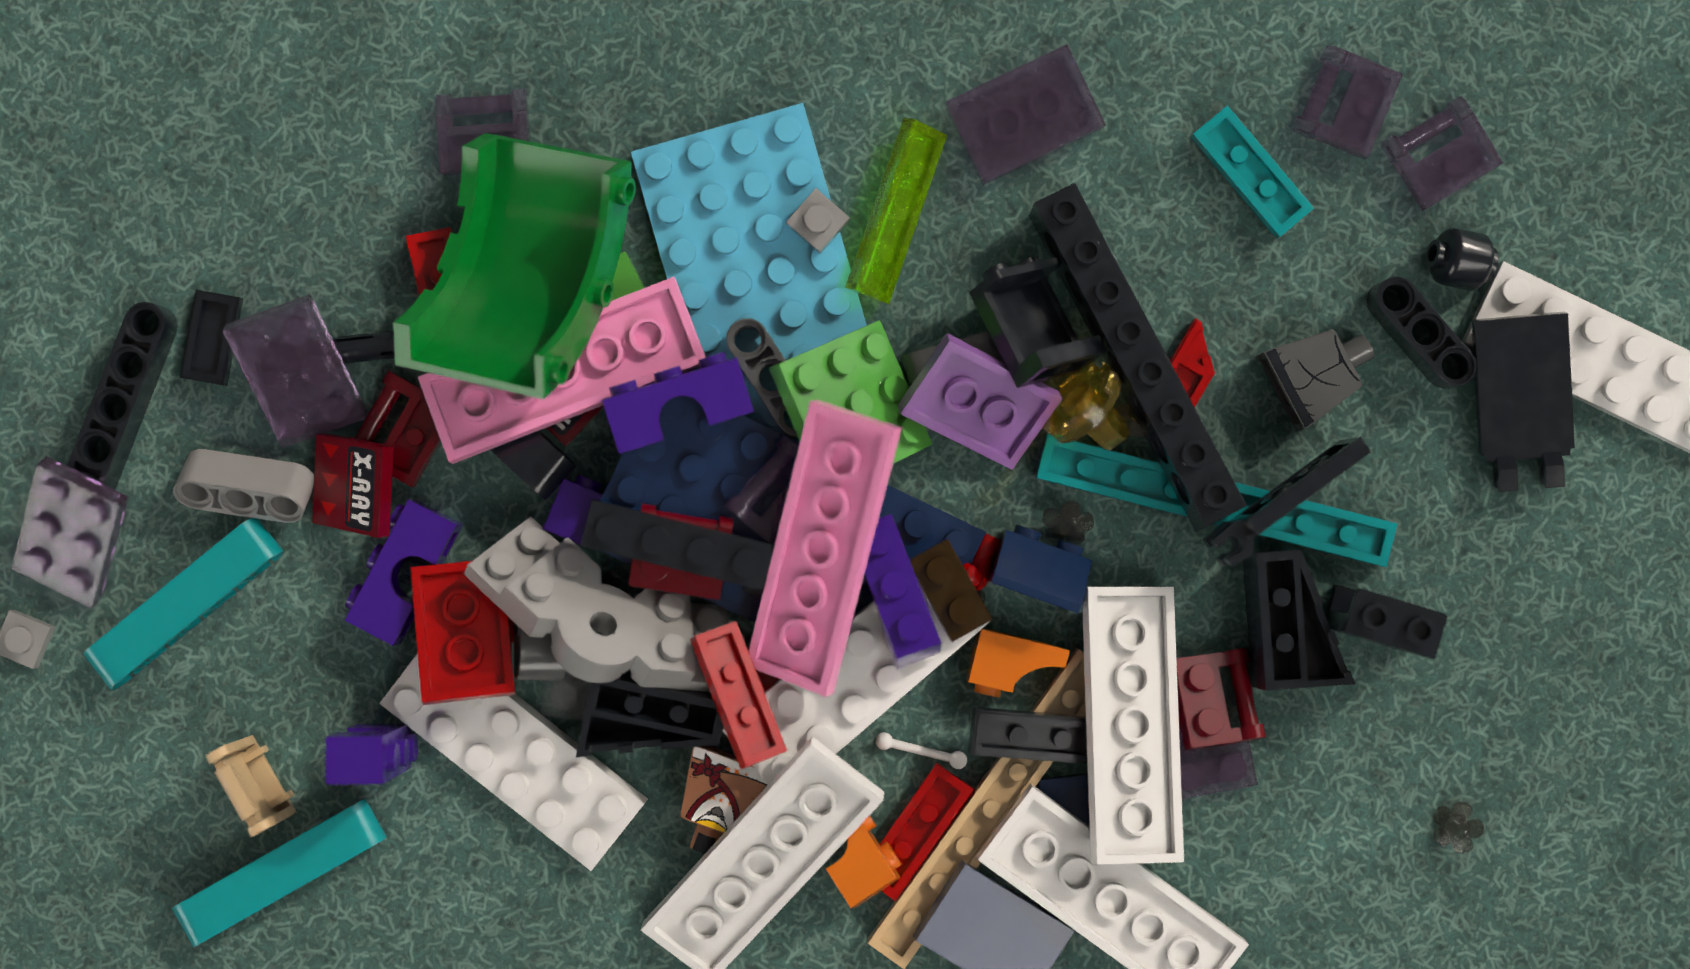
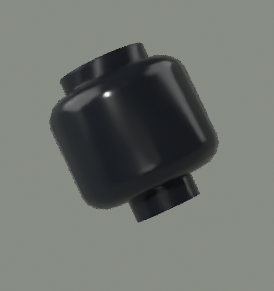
M1449 228L1443 231L1436 240L1429 244L1426 251V264L1430 266L1433 279L1444 286L1469 291L1478 289L1485 282L1493 278L1498 266V252L1490 238L1485 234L1464 229Z

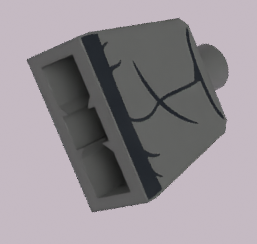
M1333 329L1256 355L1296 431L1311 426L1363 386L1355 368L1375 357L1374 351L1364 335L1361 334L1342 344Z

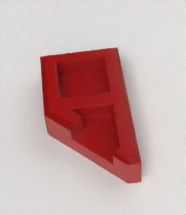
M1197 318L1193 319L1170 358V362L1194 407L1215 374L1202 331V322Z

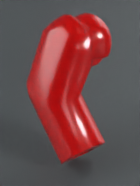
M987 533L972 563L963 564L977 591L985 588L988 583L992 562L1000 543V539Z

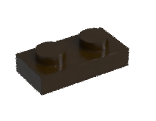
M948 539L938 542L909 559L919 586L951 642L993 620Z

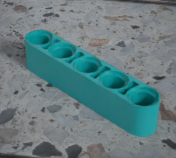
M250 518L93 643L83 653V656L110 690L113 691L121 687L132 678L130 675L132 672L135 675L167 650L166 644L171 647L202 622L199 617H208L236 594L234 590L236 587L241 590L271 565L269 560L277 561L285 551L259 519Z
M365 798L171 909L191 945L195 947L386 839L387 836Z

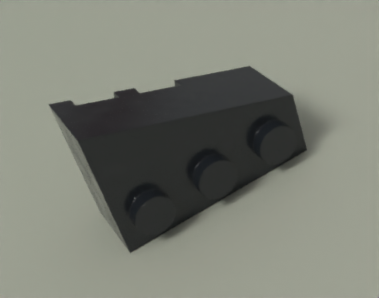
M1302 550L1253 552L1250 557L1244 559L1243 569L1252 687L1269 691L1356 684L1351 671L1347 670L1338 648L1339 641L1334 630H1331L1321 606L1323 602Z
M629 669L614 681L607 683L591 682L576 757L590 756L591 752L618 750V753L633 752L634 748L661 746L662 749L717 745L720 743L723 723L710 692L641 687L631 678V670Z

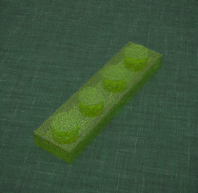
M903 118L845 288L877 302L890 304L947 138L946 134L914 118Z

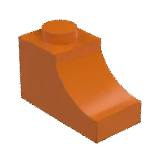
M982 628L976 635L966 680L975 684L974 692L1000 698L1002 690L1013 693L1015 683L1033 670L1044 667L1066 668L1070 650Z

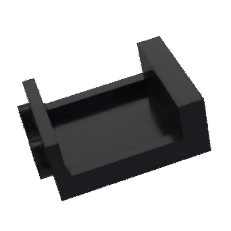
M1033 256L1012 267H1008L1006 263L995 265L982 274L983 281L969 292L1017 388L1080 372L1107 351L1099 335L1078 340L1048 281V276L1061 266L1057 257L1039 260L1037 256Z
M1335 584L1325 614L1331 630L1430 659L1436 658L1447 621L1446 614L1369 590L1361 588L1353 590Z

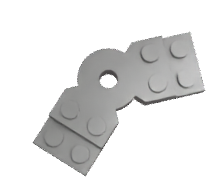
M531 516L467 565L464 575L527 635L543 638L545 635L551 634L552 654L560 666L571 675L588 682L607 683L620 678L621 674L630 669L631 678L641 687L710 692L690 639L698 634L729 624L727 609L713 604L690 602V595L647 588L633 599L629 594L616 587L601 584V568L568 537L559 543ZM593 630L600 632L604 636L598 635Z

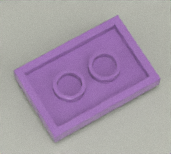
M946 333L898 404V409L901 415L1013 470L1059 405L1062 397L1058 390L1042 382L1017 388L1004 362Z

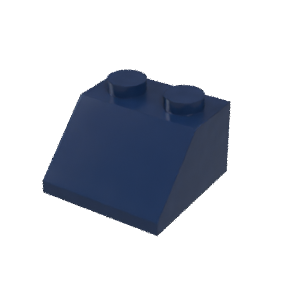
M1017 524L1014 532L1003 530L992 562L988 582L1079 614L1092 560L1081 557L1084 548L1062 540H1058L1056 547L1039 542L1042 533Z

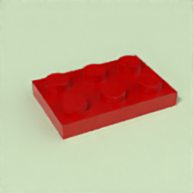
M472 561L411 567L421 702L423 705L516 695L509 616L464 575L467 565Z

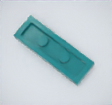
M1228 105L1191 136V139L1276 239L1280 238L1314 209L1312 204Z

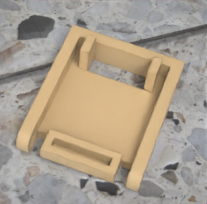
M253 735L226 744L205 756L209 764H214L217 770L214 773L242 821L245 820L249 826L247 831L251 838L297 813L290 801V798L295 796L293 791H284L264 755L269 751L266 745L259 747Z

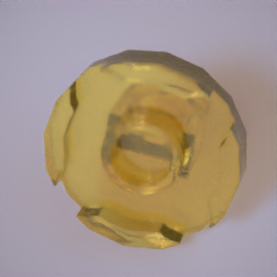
M1104 362L1102 363V368H1099L1095 363H1090L1080 372L1073 373L1057 389L1062 395V400L1043 425V429L1054 440L1063 444L1076 441L1088 434L1100 446L1109 451L1125 441L1130 436L1129 428L1120 413L1113 407L1120 395L1122 385L1119 374Z

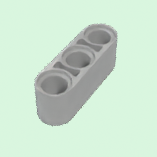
M196 449L188 454L173 487V494L181 504L197 510L293 523L303 517L314 488V474L307 467L293 462Z

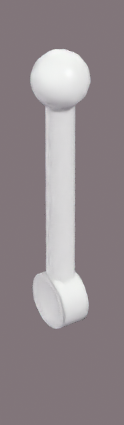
M886 732L877 735L875 740L876 746L881 750H887L891 747L949 762L955 769H961L967 763V757L961 751L947 753L893 739Z

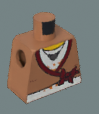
M710 745L693 747L680 815L681 818L697 824L689 847L702 854H705L768 785L753 766L741 770L735 754Z

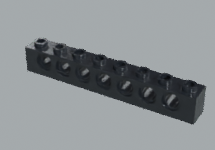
M1073 183L1035 202L1029 218L1050 258L1057 257L1061 265L1057 268V271L1092 337L1100 336L1107 350L1102 356L1195 532L1246 507L1247 505L1076 184Z

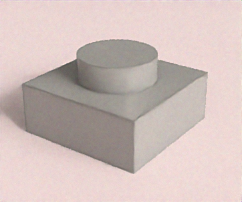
M815 188L786 221V225L821 254L850 221V217Z
M9 610L0 630V655L29 668H39L56 626L20 611Z

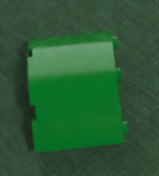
M484 133L463 145L461 182L457 205L465 209L459 233L450 232L444 252L437 266L439 273L442 275L432 291L424 289L414 304L393 322L395 365L543 400L558 385H563L569 376L570 370L586 347L603 308L608 307L613 298V279L623 243L628 207L633 201L636 188L635 181L631 178L632 161Z

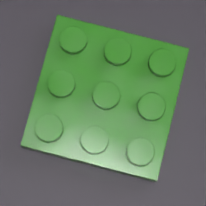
M880 320L769 368L799 440H801L810 401L820 400L901 427L893 464L932 445L926 427L901 415L899 412L898 404L909 387Z

